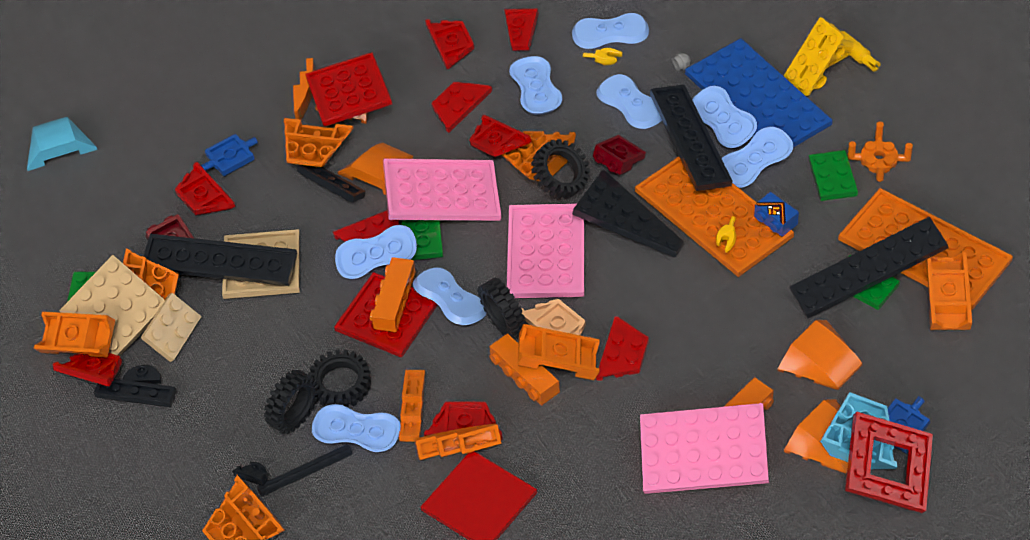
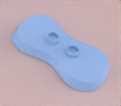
M627 13L612 19L585 18L578 21L572 29V37L575 44L586 49L597 48L613 42L635 44L642 42L649 35V27L646 20L636 13Z
M539 56L521 58L513 62L509 69L511 77L521 88L520 101L522 107L533 115L550 113L556 110L562 102L561 92L550 80V64L546 59Z
M622 74L613 75L597 88L596 94L600 101L619 109L627 122L633 127L647 129L662 121L652 98L641 93L635 82L628 76Z
M709 86L701 90L692 99L703 122L714 130L717 140L723 146L737 148L746 143L755 133L757 122L754 116L735 107L725 89L719 86Z
M766 127L759 130L744 148L722 157L732 183L738 188L750 185L765 167L787 158L793 150V142L783 130L777 127Z
M395 225L372 238L345 241L336 250L335 263L337 270L343 277L355 279L378 266L390 264L392 257L410 260L416 252L414 233L407 226Z
M437 267L428 269L413 280V287L416 292L437 303L446 318L455 324L470 325L480 321L487 314L480 302L481 299L463 290L456 283L451 273L445 269Z
M332 404L318 411L312 423V434L317 440L327 444L355 443L372 452H385L396 443L401 426L399 420L388 413L362 414L346 406Z

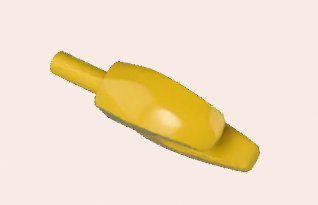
M603 48L596 50L595 53H583V57L595 58V62L602 65H612L617 62L615 57H622L623 53L616 49Z
M734 216L731 217L729 225H724L720 228L716 236L718 247L723 240H727L725 253L732 249L736 241V231L733 226L736 217Z

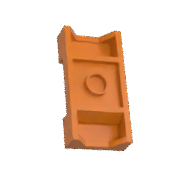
M962 252L955 257H936L934 255L926 259L930 330H970L972 326L967 252Z
M42 312L41 316L45 323V330L42 341L34 345L35 350L49 354L63 352L108 357L115 319L108 315Z
M523 324L519 332L518 365L537 369L540 364L575 371V377L595 380L599 373V368H596V354L600 339Z

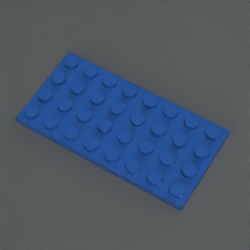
M741 38L685 69V75L701 90L709 86H719L726 90L735 107L753 115L757 122V129L753 136L763 128L777 127L791 138L793 147L832 125V119Z

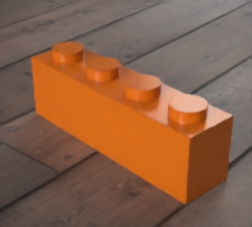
M392 257L390 264L386 265L385 279L381 280L380 294L376 295V306L370 313V320L373 321L374 329L397 332L416 273L414 260Z
M507 333L489 346V357L495 365L498 364L502 368L506 376L512 377L515 380L516 385L520 389L523 388L533 401H537L542 406L560 393L559 380L540 364L537 369L518 365L519 343Z
M754 377L724 407L763 403L764 410H768L774 402V390Z

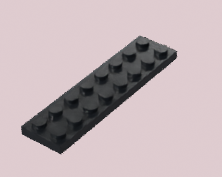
M685 84L651 89L650 96L695 190L702 191L732 186L729 172Z
M929 216L790 286V289L809 319L949 247Z
M150 234L144 257L177 274L289 286L297 257V250Z

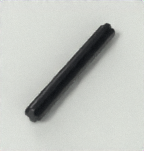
M346 444L268 480L264 486L258 485L257 490L261 496H265L351 456L352 450Z

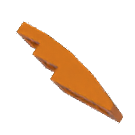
M306 58L307 71L300 72V84L293 85L295 118L302 120L312 98L305 74L315 71L313 58Z
M405 370L399 441L415 442L414 439L420 438L425 370Z
M497 423L455 429L414 439L419 460L437 455L443 457L458 452L465 454L502 444Z

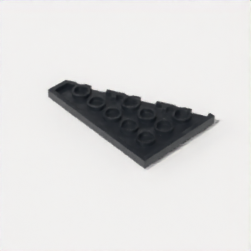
M605 170L600 172L573 209L572 215L676 258L683 247L684 241Z

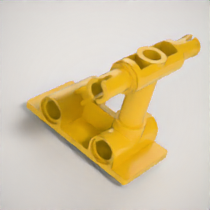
M820 17L785 72L784 77L805 96H809L813 89H820L826 83L827 77L823 74L824 71L848 56H851L859 64H865L873 72L879 69L877 66L880 67L881 63L874 59L870 51L847 32L840 31L832 23Z

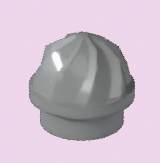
M683 53L676 54L672 58L675 69L677 71L685 70L690 65V57Z

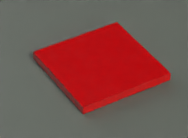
M373 52L305 74L324 127L392 105V100Z
M373 272L336 323L334 329L341 334L402 358L438 304L420 295L411 287L397 332L374 329L373 321L370 320V313L372 309H375V298L377 294H380V283L382 279H385V276Z
M472 451L463 458L421 505V511L468 540H497L537 494V489L475 451Z

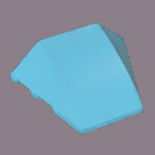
M67 116L40 124L32 129L27 170L30 171L45 166L44 161L77 150H79L81 155L97 150V147Z
M849 392L820 442L830 456L848 462L853 414L861 412L889 421L887 406ZM874 440L871 469L897 468V461H894L893 445Z

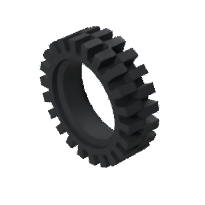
M557 139L556 141L551 140L536 152L532 158L534 160L531 162V166H534L531 169L532 173H537L533 178L534 180H540L537 185L539 187L544 185L543 191L545 193L550 190V196L553 197L556 194V198L563 196V199L569 196L572 197L587 184V180L590 175H587L590 172V168H586L589 163L588 161L583 162L586 158L585 154L580 156L578 153L582 150L580 148L574 150L575 144L571 143L568 146L569 141L567 140L562 142L561 139ZM550 155H560L568 160L574 171L572 182L562 183L550 174L547 166V160Z
M493 277L478 287V297L481 299L480 302L484 306V311L488 313V318H491L492 324L496 325V329L503 336L508 333L513 337L520 332L523 324H526L525 316L522 314V309L518 307L519 303L515 301L513 293L510 294V289L505 287V284L499 278Z
M339 349L335 350L336 355H332V352L329 351L327 352V358L324 355L319 356L320 361L317 359L314 361V366L311 365L308 375L317 380L319 394L316 397H318L317 402L320 401V405L324 407L325 404H344V406L349 408L348 403H351L354 407L357 405L356 399L362 402L364 400L363 395L367 397L369 394L368 390L371 389V375L366 360H363L360 354L357 356L356 352L352 351L349 355L348 350L345 349L343 354H340ZM338 367L350 368L358 375L356 383L348 390L342 392L330 391L322 384L325 374Z
M292 370L291 373H286V378L282 376L280 378L281 383L275 384V391L271 390L270 392L272 397L267 398L266 401L269 404L264 408L266 410L264 413L265 421L268 425L282 433L288 434L289 432H294L295 428L298 429L300 422L304 423L306 421L305 416H310L309 410L314 409L315 405L313 402H316L318 398L316 397L319 394L317 380L300 370ZM299 390L293 405L285 413L289 400Z

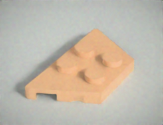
M559 299L551 300L548 303L536 304L535 308L525 311L521 308L522 314L525 316L524 320L532 326L581 335L586 325L585 320Z

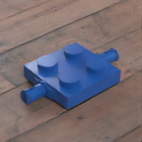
M234 134L204 150L210 161L204 163L201 167L205 171L214 167L225 176L255 160L249 148L258 144L257 139L253 137L245 142Z
M918 396L913 404L910 405L895 398L888 407L889 421L924 431L930 424V419L919 411L925 400ZM896 447L897 449L901 450V451L904 452L905 454H907L908 451H909V450H907V449H903V448H900V447Z

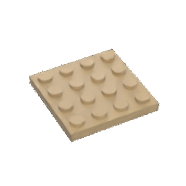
M299 229L224 236V242L296 249L297 257L289 286L223 279V299L300 293Z
M112 255L59 311L60 313L108 315L115 319L108 353L121 356L148 327L165 300Z

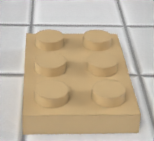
M170 293L141 336V339L171 362L176 358L201 316L175 294Z

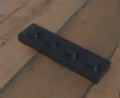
M298 165V173L329 189L332 193L345 198L348 202L354 203L365 197V190L323 167Z
M113 379L110 386L97 383L94 395L97 398L171 407L176 394V389L173 386Z

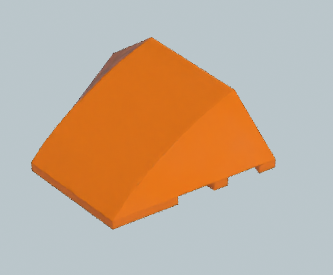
M284 118L287 163L324 167L354 127L336 124L334 128L302 125L299 119Z
M523 131V133L531 137L532 142L504 153L502 156L527 178L534 180L533 177L537 173H532L531 169L534 166H531V162L534 160L532 158L536 152L551 140L561 139L562 142L567 140L569 141L568 146L571 143L574 144L576 133L569 132V135H561L560 132L545 134L544 131ZM550 155L547 160L550 174L553 176L568 160L560 155Z
M379 143L338 171V175L352 181L358 178L382 189L383 194L386 195L383 160L413 159V155L385 143Z
M126 248L123 264L164 300L170 293L175 294L179 274L151 262Z
M815 320L790 345L777 371L782 373L787 371L796 374L795 377L809 378L814 383L839 390L862 366V362L827 320Z
M836 399L823 400L797 426L784 452L800 455L805 460L812 459L818 461L822 466L846 474L848 462L830 456L820 442L840 408Z
M238 475L235 477V483L230 491L225 493V499L219 509H215L202 530L209 540H267L285 531L279 520Z

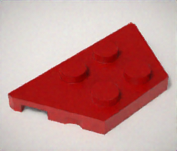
M425 20L426 27L446 69L452 67L474 50V43L463 21L451 22L441 20V23H431V20Z
M453 82L431 103L432 109L438 114V118L445 125L446 131L450 133L492 92V87L489 85Z
M486 115L482 116L481 125H477L475 133L472 134L469 140L471 146L494 157L532 142L529 135Z
M198 162L193 164V170L190 174L186 173L183 181L175 188L178 197L195 215L235 208L234 201Z
M388 210L333 231V236L335 239H341L344 242L351 239H368L381 234L392 226L400 225L399 220H389Z
M615 316L596 380L601 381L603 377L614 375L616 378L626 374L640 373L649 337Z
M108 353V357L76 354L70 356V361L67 363L59 364L57 361L52 365L54 371L110 386L122 364L121 356Z
M445 402L441 407L440 413L436 414L432 420L433 424L431 427L425 430L424 436L455 429L496 424V420L490 413L486 402ZM499 430L500 438L503 440L502 432Z

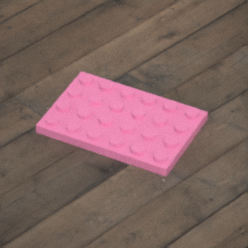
M383 160L389 220H501L493 160Z
M577 204L509 205L507 287L510 289V294L513 293L515 296L514 298L584 297V219L572 215L573 209Z
M763 403L640 415L644 494L769 483Z

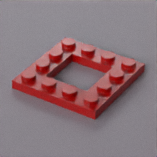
M861 412L854 413L845 491L916 512H925L933 434ZM874 440L909 450L905 484L870 474Z

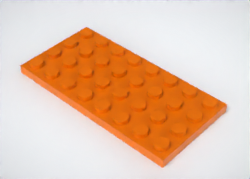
M680 156L635 186L637 194L737 277H740L794 237L792 230L782 237L778 233L773 232L763 222H759L754 217L755 204L757 202L733 183L730 187L696 191ZM734 216L736 217L733 225L736 231V241L732 249L725 253L727 240H723L718 247L716 236L720 228L724 225H729L731 217Z
M881 188L878 189L839 234V241L861 251L930 216L949 247L936 254V257H955L962 252H967L971 310L975 308L1013 259L1012 255ZM925 260L900 272L928 287Z

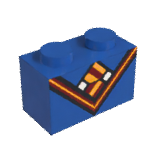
M770 192L755 204L754 217L759 222L767 225L773 232L783 237L798 225L799 212Z

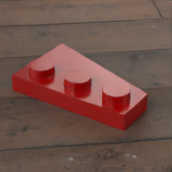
M504 9L512 50H530L539 15L538 9Z

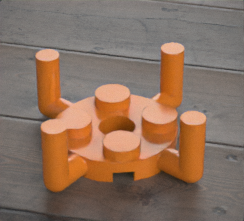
M881 121L876 123L875 141L866 142L861 153H855L856 143L854 141L849 142L847 156L849 160H860L863 166L865 165L869 168V171L876 173V180L878 182L883 181L884 173L889 172L893 167L895 168L898 161L909 162L913 149L912 143H906L904 154H898L892 142H883L884 123ZM875 156H882L884 158L877 159Z

